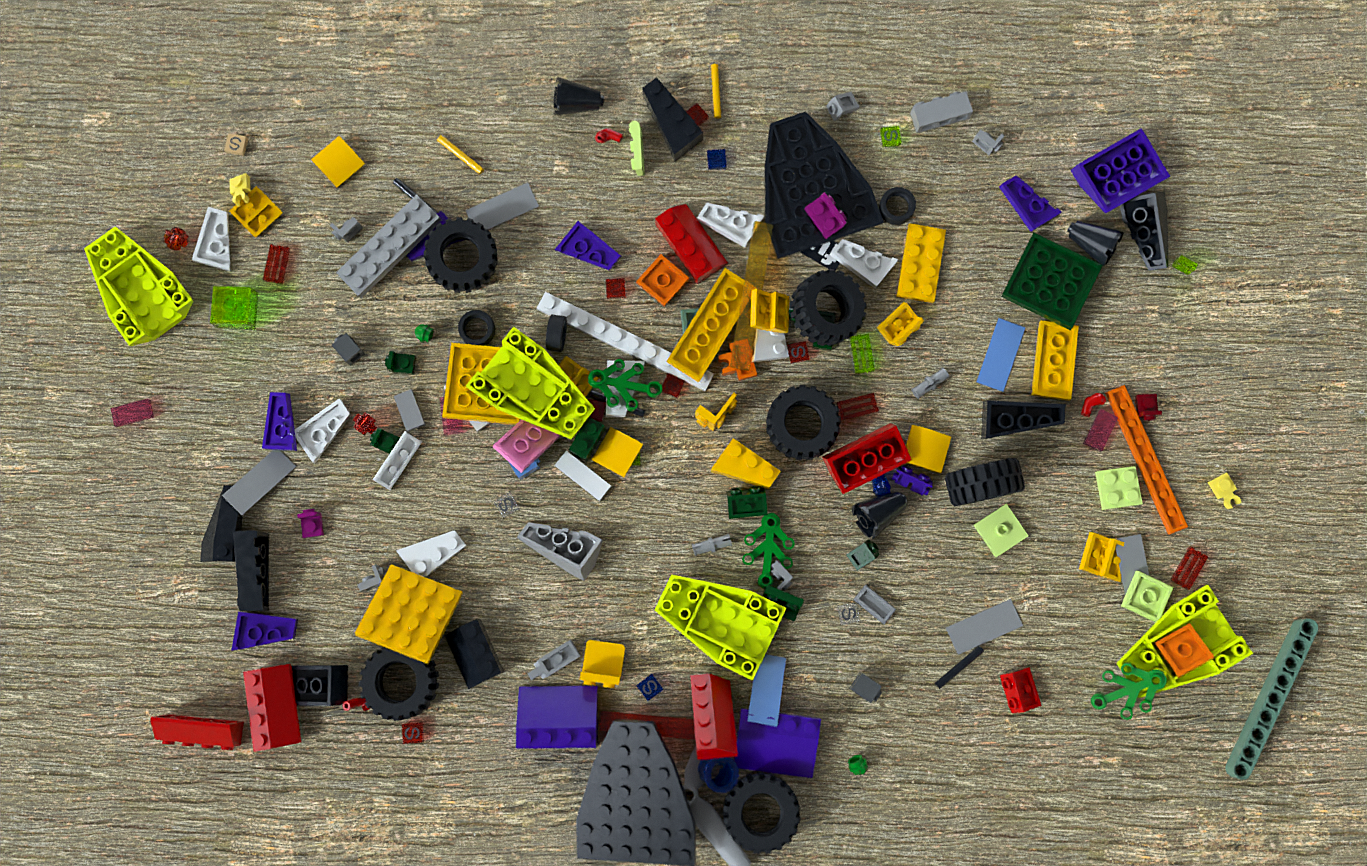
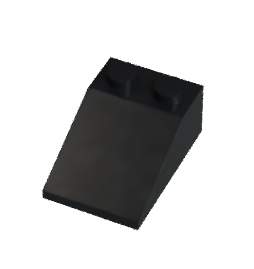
M291 665L297 706H339L348 700V665Z

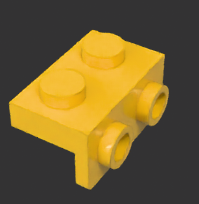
M903 302L877 329L889 344L899 346L907 341V337L911 333L920 329L924 320L921 317H917L911 307L906 302Z

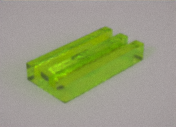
M869 333L850 337L855 374L874 372L875 367ZM863 339H865L869 368H867L862 342ZM856 340H858L863 369H859L855 346Z

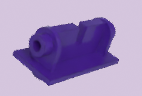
M905 465L897 467L896 471L898 473L894 472L892 476L894 483L907 488L909 482L913 483L910 490L922 496L923 494L928 495L930 488H927L928 486L933 487V481L930 480V477L922 473L918 475Z

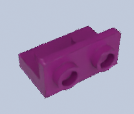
M825 192L804 208L825 239L839 231L847 223L844 213L841 210H837L834 199L830 195L827 196Z

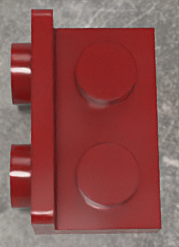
M1030 667L1000 675L1011 713H1022L1042 706Z

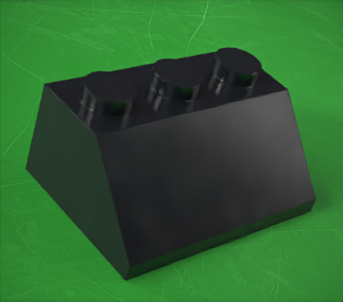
M475 619L445 635L468 689L504 673L481 619Z

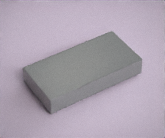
M412 389L394 396L407 432L426 425Z
M866 584L853 599L883 625L896 611L892 605Z

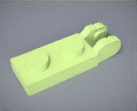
M632 121L629 124V132L633 138V141H630L631 152H634L631 166L632 170L636 171L637 176H643L645 169L642 129L639 122Z

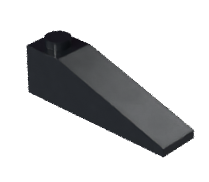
M1165 191L1136 196L1120 205L1122 220L1124 224H1127L1131 232L1130 235L1135 240L1148 271L1168 268V214Z
M233 485L223 486L201 543L200 562H235L233 531H242L243 515L222 496Z

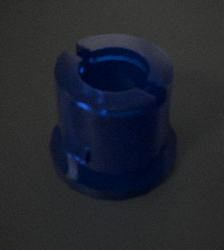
M729 757L702 759L698 765L700 780L714 792H728L734 788L738 781L739 769L736 762ZM717 764L723 765V768H720L719 774L711 779V772L714 766Z

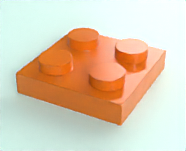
M660 254L636 281V284L665 307L689 281V277Z
M1190 623L1155 642V646L1178 678L1214 659L1213 654Z

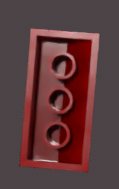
M687 204L671 207L655 218L656 227L697 284L728 264Z
M891 423L822 456L831 477L842 494L912 460L897 426Z
M291 664L243 672L253 752L302 743Z
M710 673L690 675L697 759L738 756L730 680Z
M171 714L150 717L155 740H162V744L173 745L175 742H182V746L202 744V748H214V745L221 746L222 750H233L234 747L241 746L244 721Z

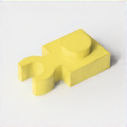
M244 173L229 179L230 194L233 196V202L237 206H240L242 199L248 203L249 197L246 193L251 192L250 177Z
M1227 472L1208 482L1217 499L1224 498V506L1227 509L1233 508L1230 503L1231 499L1234 500L1236 505L1241 503V499L1233 494V491L1237 490Z

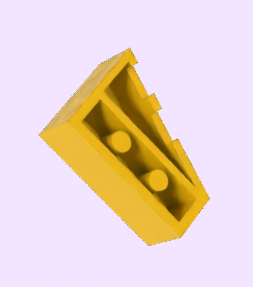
M734 438L711 468L712 473L755 486H761L768 490L781 472Z

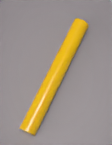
M712 64L714 118L720 119L721 103L718 64Z
M442 135L438 137L437 141L478 174L484 171L483 167Z

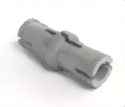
M941 368L932 376L924 378L925 381L912 388L911 391L917 399H920L930 390L934 391L937 385L950 378L944 368Z
M729 534L713 539L709 537L706 541L692 544L695 556L709 551L713 553L716 552V549L732 546Z

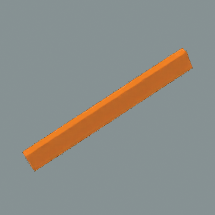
M1125 385L1106 392L1105 394L1168 535L1187 528L1188 525Z

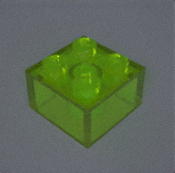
M213 286L210 323L217 328L256 329L258 292L252 287Z

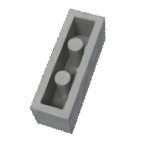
M954 92L948 97L942 98L940 96L932 99L930 102L925 103L922 101L916 103L912 107L910 115L916 133H921L970 119L973 110L967 92Z

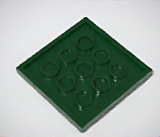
M1033 232L1001 297L1071 330L1103 265Z

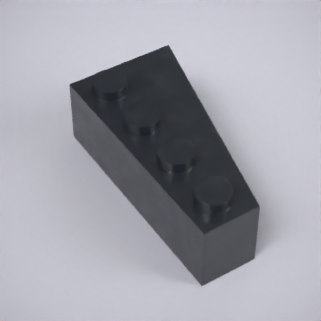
M657 77L642 88L643 98L665 140V144L674 162H676L703 141V131Z
M983 401L981 439L1065 424L1066 404Z
M257 530L233 531L238 588L237 606L239 611H269L270 533Z

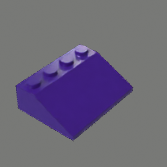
M1142 128L1082 161L1070 170L1079 186L1105 214L1170 177Z
M519 686L516 749L596 748L598 746V686Z
M741 707L737 734L738 756L734 758L733 768L806 778L813 777L820 733V718L779 713L776 727L747 721L749 708Z

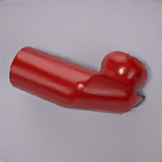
M610 128L603 129L595 135V140L598 143H604L611 139L620 143L623 138V134Z
M1095 393L1087 397L1084 401L1081 415L1090 417L1093 407L1105 404L1106 397L1102 393Z
M361 697L352 698L342 704L345 711L362 706L363 711L371 709L366 707L364 703L367 701Z

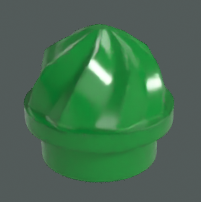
M420 324L416 327L415 336L420 342L429 343L431 341L434 329L430 325Z
M860 754L851 757L847 762L849 771L854 775H863L868 769L867 760Z

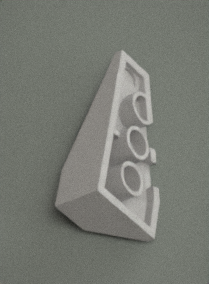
M530 522L526 524L517 536L520 541L566 572L585 581L595 567L603 542L602 539L586 531L575 532L569 531L568 528L556 529L551 528L549 525Z

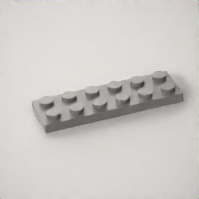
M416 194L336 273L358 297L362 298L429 234L442 219Z

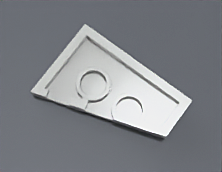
M706 203L697 217V221L744 248L764 219V215L749 214L743 210L741 212L729 209V207Z
M208 207L192 257L194 262L231 271L227 212Z
M844 239L841 240L830 255L874 289H876L898 261L896 258L885 257L877 251L874 253L864 249L863 246Z
M756 329L752 363L789 357L784 333Z
M607 360V368L614 363V361ZM624 361L625 367L623 371H615L608 377L617 378L631 369L635 363H640L644 367L645 361ZM616 363V367L622 368L620 363ZM639 367L634 368L637 372L641 371ZM640 375L633 376L627 381L638 383ZM607 385L613 395L618 396L619 403L616 407L611 408L607 405L606 398V417H625L628 411L626 409V402L614 386ZM626 389L633 398L635 390ZM610 399V402L615 404L616 400Z
M341 399L336 400L295 429L297 441L313 463H316L351 417V413Z
M454 530L396 551L411 572L427 577L467 545Z

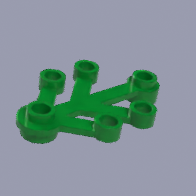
M621 359L615 360L611 366L603 371L595 369L588 375L590 386L599 388L607 398V405L611 408L618 405L619 398L613 395L607 385L616 388L626 402V409L628 411H635L638 407V402L632 398L626 389L645 392L651 398L658 397L662 392V385L657 381H651L648 385L627 381L633 376L642 374L644 367L640 363H635L631 369L617 378L608 376L615 371H623L625 362ZM616 363H620L622 368L616 367ZM639 367L641 371L637 372L634 368ZM594 378H600V382H596ZM654 388L656 393H652L650 389ZM610 399H615L616 403L612 404ZM629 403H634L635 407H630Z
M768 513V515L763 516L761 526L752 534H747L744 538V543L752 546L755 544L756 539L766 532L765 541L742 557L745 565H751L754 559L764 552L763 571L758 577V585L763 589H766L767 585H773V577L770 575L772 552L785 569H789L793 565L792 559L786 557L773 541L775 533L783 542L785 549L790 550L795 545L794 540L788 538L780 528V518L774 513ZM769 519L774 520L775 524L773 526L767 524ZM748 536L753 537V543H747L746 538ZM790 540L792 546L786 547L785 541ZM745 556H750L752 561L746 563L744 560ZM784 560L790 561L789 567L784 566ZM763 577L769 578L768 584H763Z
M1125 662L1122 665V673L1124 675L1133 674L1144 680L1134 682L1115 674L1112 670H1105L1103 672L1102 678L1105 682H1114L1124 687L1108 694L1100 692L1093 694L1091 705L1095 709L1102 710L1107 706V703L1129 695L1125 707L1120 712L1124 720H1130L1133 717V708L1140 690L1148 688L1145 699L1139 705L1142 712L1148 713L1152 710V701L1156 690L1162 689L1167 682L1166 675L1162 671L1153 669L1147 672L1134 667L1129 662ZM1128 665L1132 670L1126 672L1124 666ZM1111 673L1113 678L1106 679L1105 674ZM1158 677L1160 682L1154 683L1152 678ZM1101 699L1103 704L1097 705L1095 700ZM1148 703L1150 708L1144 709L1142 704ZM1128 710L1131 715L1128 717L1124 716L1123 711Z

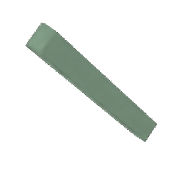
M1297 619L1292 623L1226 763L1225 769L1230 777L1240 780H1246L1250 777L1318 632V625L1313 619ZM1304 623H1305L1306 626H1307V631H1306V632H1304V630H1303V624H1304ZM1295 641H1298L1299 648L1297 650L1294 646ZM1288 658H1289L1290 661H1291V664H1290L1289 667H1287V665H1286V660H1287ZM1279 676H1281L1283 680L1281 685H1279L1278 683ZM1271 694L1274 695V701L1272 703L1269 699ZM1263 711L1266 713L1265 720L1261 719V713ZM1254 729H1256L1258 732V735L1255 739L1252 734ZM1246 747L1249 748L1248 756H1245L1244 750ZM1238 765H1240L1241 771L1239 774L1236 773V767Z

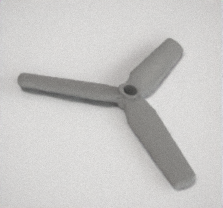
M695 745L685 768L683 788L684 790L691 789L694 792V797L688 800L696 826L729 866H750L751 861L740 845H737L733 838L729 836L726 825L711 804L698 796V789L708 779L715 758L698 760Z

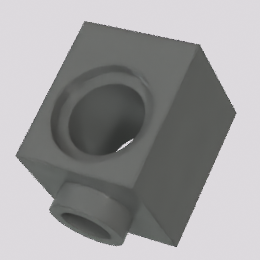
M347 333L339 335L332 344V347L350 366L365 354Z
M859 672L849 688L869 703H872L873 700L876 702L882 693L880 691L882 686Z

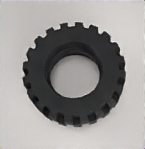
M456 217L455 221H451L450 218L445 220L446 223L443 225L439 223L436 226L437 229L429 233V239L426 240L424 245L425 264L431 277L434 278L438 285H442L448 291L450 289L454 290L455 293H461V291L469 293L472 289L476 288L478 290L482 288L481 285L487 284L490 281V277L494 275L498 264L496 243L488 229H484L481 223H474V220L470 218L463 220L462 217ZM468 240L477 246L479 260L472 269L456 272L447 267L443 259V253L445 248L453 241Z
M834 269L821 270L801 282L797 286V290L793 292L792 298L794 300L790 302V308L793 309V312L790 313L791 318L795 319L796 323H794L796 329L799 328L801 330L800 334L803 337H809L808 341L812 343L817 341V344L821 346L826 344L828 346L835 345L854 336L857 330L863 326L862 321L866 319L867 315L864 312L867 309V302L863 300L865 298L864 292L859 290L861 286L858 282L854 283L850 275L844 276V272H835ZM819 292L831 295L838 302L840 319L837 324L827 322L819 314L816 306Z
M799 385L796 388L792 386L787 391H782L772 402L766 418V431L769 434L771 444L776 446V450L779 453H784L785 457H792L799 461L802 459L812 460L823 455L836 441L841 429L840 411L838 406L834 404L835 400L832 397L829 398L824 390L819 391L816 389L817 387L812 385L811 387ZM796 406L810 407L820 416L821 429L810 440H798L792 437L786 429V415Z
M1017 458L979 464L947 473L945 476L950 502L954 507L1018 493L1025 489L1021 466Z
M382 647V649L372 653V657L367 658L364 663L366 666L360 672L362 680H359V687L362 686L363 691L360 692L361 698H365L367 701L364 704L367 708L373 709V714L376 716L380 715L382 719L400 721L421 714L423 710L431 705L430 702L437 695L435 693L436 689H439V683L437 682L439 672L435 670L436 663L434 660H430L429 664H426L386 647ZM395 663L409 665L414 670L417 679L414 693L409 698L401 701L391 699L383 687L384 673L389 666Z
M757 772V774L750 773L746 777L738 779L736 784L731 786L724 800L723 816L729 836L733 838L737 845L742 846V849L753 851L754 854H760V852L771 854V851L776 849L779 851L783 849V845L789 844L792 841V836L796 835L798 831L797 827L800 824L801 810L795 793L783 779L776 777L774 774ZM760 793L772 796L780 807L778 823L775 827L765 832L752 830L743 819L745 802L751 796Z

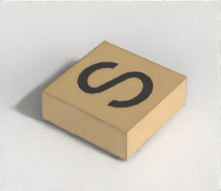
M228 133L224 151L229 154L244 156L248 138Z

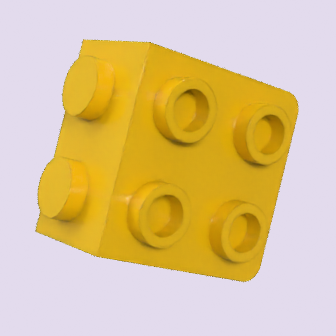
M733 393L716 416L699 405L695 411L696 422L703 428L707 426L712 431L716 427L719 429L725 422L727 412L731 414L737 406V394Z
M588 640L586 642L583 669L580 672L579 680H584L586 685L594 686L596 682L604 683L603 687L615 688V685H620L625 646L623 644Z

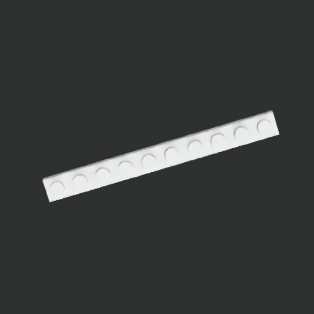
M547 292L544 293L537 306V310L549 316L552 314L566 316L567 325L641 361H645L705 392L714 376V373L706 370L701 380L697 382L666 362L671 352Z

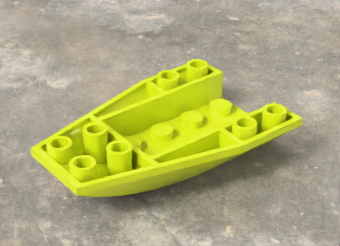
M116 226L84 248L107 314L129 346L154 341L186 318L194 301L174 273Z
M513 326L502 340L503 346L481 373L479 371L476 372L466 387L497 410L572 440L595 408L548 352Z
M671 575L654 610L716 663L753 681L786 608L749 590Z
M1205 585L1172 605L1116 664L1120 670L1125 662H1129L1134 667L1147 672L1153 669L1162 671L1166 675L1167 682L1162 689L1156 690V693L1218 675L1252 655L1253 652L1243 637L1237 636L1216 605L1219 602L1210 587ZM1190 623L1213 654L1214 659L1178 678L1155 646V642ZM1124 666L1126 672L1132 670L1130 666ZM1133 674L1124 675L1125 678L1134 682L1144 680ZM1153 677L1152 681L1154 683H1159L1160 679L1158 677ZM1148 688L1140 690L1138 698L1145 697Z

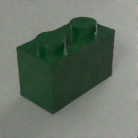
M589 417L578 432L569 451L588 462L606 430L605 425Z

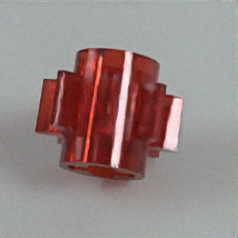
M173 227L171 231H165L164 243H166L169 249L178 251L181 249V246L187 247L188 235H186L182 228Z
M366 412L363 415L358 413L353 419L356 423L353 428L364 436L367 432L372 434L377 429L374 425L377 420Z

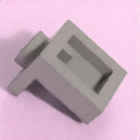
M847 92L834 96L826 105V108L832 119L836 121L844 114L857 111L859 105L852 92Z
M980 129L972 142L990 155L993 151L997 152L1004 144L1002 139L1005 135L1001 134L995 141L989 133Z
M354 217L346 220L340 230L333 223L330 224L334 230L332 234L339 241L344 239L347 243L363 228Z
M776 561L771 565L773 568L771 572L778 580L780 578L784 580L776 588L785 591L792 584L790 580L793 577Z
M376 564L372 566L375 577L370 575L363 578V582L357 584L360 592H367L380 586L386 574L383 567Z

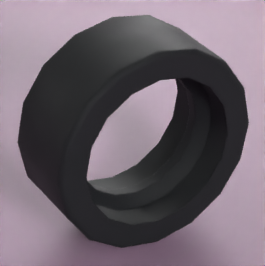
M903 187L889 189L884 193L879 203L882 218L892 225L906 223L911 219L916 209L914 195ZM899 196L907 201L908 211L904 215L895 216L887 210V201L891 197Z
M471 310L461 317L458 323V332L466 344L486 346L494 338L495 325L492 318L486 312ZM474 318L483 319L487 323L488 331L481 339H472L466 333L467 323Z
M553 314L550 316L546 332L547 350L563 351L567 332L566 316Z

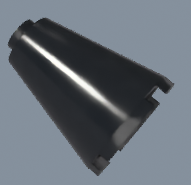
M561 77L556 78V82H559V84L554 89L553 108H557V111L553 112L554 115L597 111L600 107H603L604 96L601 95L600 91Z
M1077 220L1076 223L1072 222L1067 230L1069 233L1068 237L1103 266L1109 262L1117 249L1118 242L1120 243L1124 236V232L1080 220Z
M893 492L854 504L852 514L857 516L858 521L856 524L866 537L870 538L872 536V539H874L907 508L908 501L903 493Z

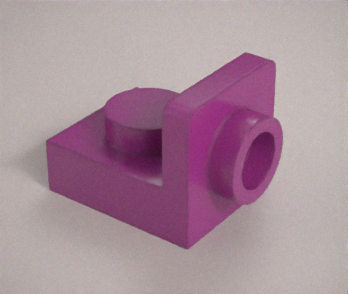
M305 509L303 513L297 514V518L301 520L302 538L324 536L320 512L315 511V509Z

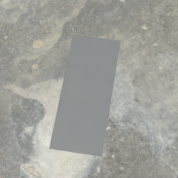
M527 182L465 211L468 217L474 220V223L479 222L484 226V229H490L535 209L539 205Z
M273 450L222 496L243 515L296 466L280 450Z
M1141 534L1116 539L1124 542V546L1116 544L1117 557L1121 559L1119 568L1125 595L1135 571L1149 575Z
M1009 599L948 626L946 630L959 655L1020 628L1023 624L1012 600Z

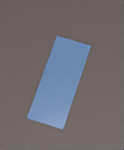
M998 318L977 383L1004 392L1025 327Z
M765 654L753 679L747 721L777 727L786 658Z

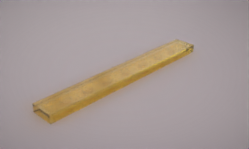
M758 221L753 223L730 363L732 368L750 370L756 328L750 327L751 292L754 289L763 291L773 229L772 224Z

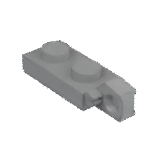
M570 639L538 659L534 663L536 668L527 674L531 680L538 676L544 679L578 659L581 655Z

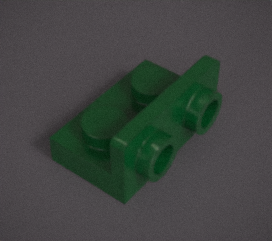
M752 486L744 490L742 488H732L730 491H726L729 519L768 515L765 488Z
M767 585L763 593V597L786 608L783 618L793 622L796 620L804 599Z

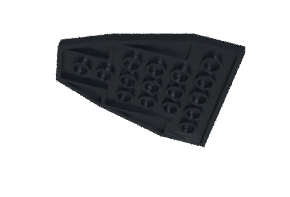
M806 111L770 123L764 164L765 226L777 260L884 223L872 187L838 143ZM824 192L827 196L830 195L834 199L835 207L838 211L841 210L846 216L845 221L847 222L843 228L825 239L804 210L806 206L818 199Z
M615 719L612 722L594 760L576 818L577 859L677 866L696 865V823L675 762L654 721Z

